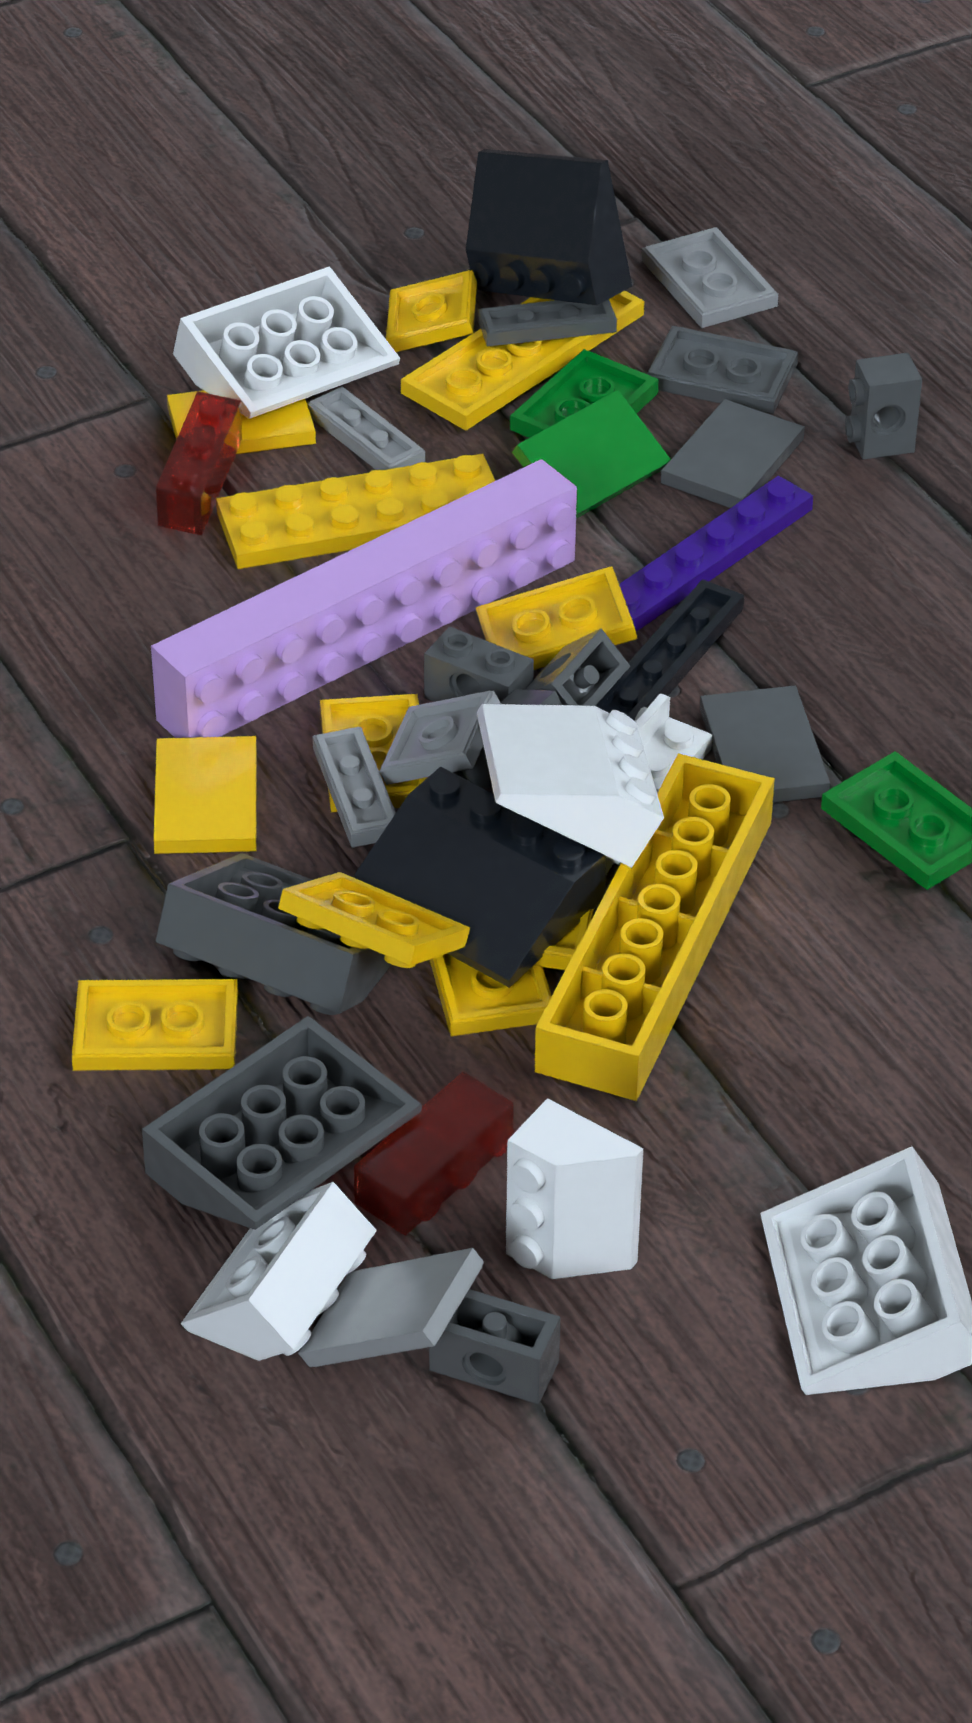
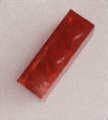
M197 391L156 486L158 526L203 535L215 506L216 498L220 494L242 440L241 400Z
M465 1072L460 1073L422 1106V1112L392 1132L354 1165L355 1204L406 1236L422 1221L426 1222L432 1219L440 1209L441 1204L455 1191L469 1186L478 1171L492 1158L500 1157L507 1151L508 1139L515 1133L513 1129L514 1103Z

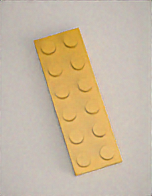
M623 291L609 299L617 318V332L644 315V300L627 291ZM530 297L521 304L554 300ZM479 329L401 379V394L466 431L562 369L583 349L590 351L617 332L487 347L482 330Z
M484 454L462 455L453 459L429 463L421 462L411 466L387 470H373L369 473L340 478L331 477L322 481L284 485L279 488L251 493H237L233 496L216 498L217 515L237 569L352 550L496 480Z

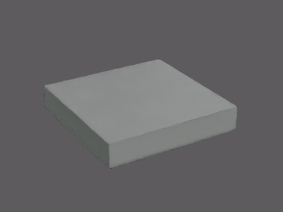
M494 690L409 707L379 771L385 783L389 785L429 777L439 767H443L451 772L472 769L483 747L477 711L481 704H501Z

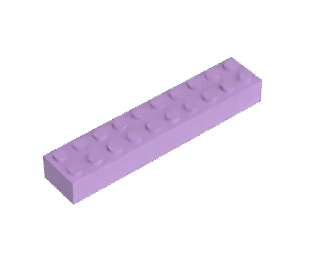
M540 459L151 645L156 721L175 738L221 737L476 610L475 607L491 603L575 561L577 486Z

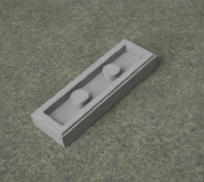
M343 386L307 403L313 421L375 470H387L425 462V450Z
M355 727L314 735L313 750L351 848L376 843L396 812L362 728Z

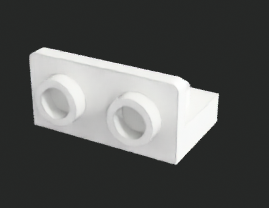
M661 693L648 708H641L635 718L657 793L678 753L703 760L712 749V734L669 717L670 697Z

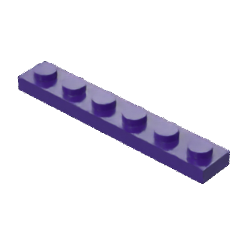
M777 476L621 582L619 586L636 632L685 599L702 579L709 582L810 512L813 507V495L786 479Z

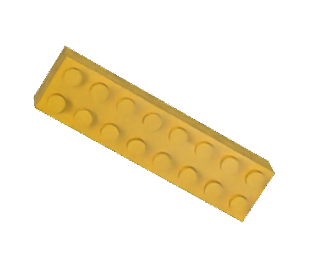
M677 754L657 793L664 819L633 867L631 868L623 863L620 864L536 1025V1073L630 1100H638L771 825L775 778Z

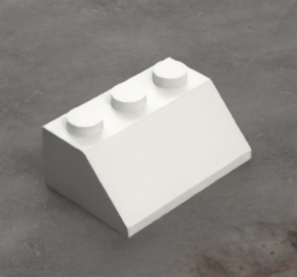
M547 1098L507 1142L506 1254L513 1257L521 1266L529 1269L533 1268L551 1279L632 1269L638 1262L643 1148Z
M334 1182L312 1189L258 1229L250 1228L183 1319L181 1325L190 1333L258 1361L282 1353L285 1356L292 1355L309 1340L311 1331L308 1328L315 1318L326 1311L338 1298L339 1291L336 1288L345 1275L354 1271L366 1257L364 1248L377 1230Z

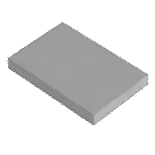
M717 227L642 248L641 261L701 328L778 307V293Z
M474 1248L352 1271L348 1273L338 1289V1298L324 1311L312 1330L309 1340L300 1349L298 1354L309 1367H318L433 1347L437 1344L482 1269L484 1261Z

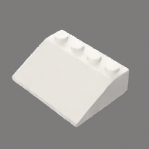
M330 266L180 318L173 352L175 358L196 386L249 419L398 365L400 361L398 354Z
M481 704L477 711V717L495 802L632 868L664 819L636 722L620 711L612 710L608 713L596 706Z
M913 1147L902 1150L760 1213L800 1386L806 1395L932 1381L972 1365V1300L939 1183Z

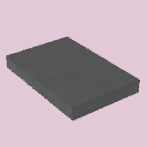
M672 326L647 375L659 379V391L721 403L726 399L764 413L774 414L797 366L798 352Z
M724 399L661 470V483L731 508L770 480L804 440L805 426Z
M796 685L700 696V711L707 732L712 734V749L717 764L775 778L773 803L818 798L830 790V781Z

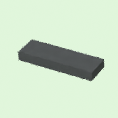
M609 299L597 306L554 300L478 309L479 325L487 347L617 332V318Z

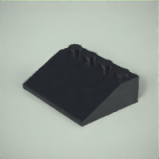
M491 149L479 151L466 242L469 270L473 271L477 281L476 290L597 306L632 287L608 160Z
M439 767L408 794L353 878L470 927L466 947L447 954L510 988L543 957L544 950L549 946H555L580 922V918L586 912L591 911L601 902L605 895L606 855L497 804L494 794L443 767Z

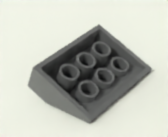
M244 853L168 883L155 942L172 948L173 953L179 958L190 961L203 960L219 967L218 971L225 976L236 979L249 978L264 984V989L271 994L282 997L295 996L310 1002V1007L317 1012L337 1015L363 1002L391 966V964L384 960L385 955L370 948L360 949L348 946L340 941V935L326 929L317 930L304 927L296 921V916L278 909L284 888L311 881L312 879Z
M307 1016L142 1128L145 1173L181 1204L256 1230L422 1112V1104L315 1020Z

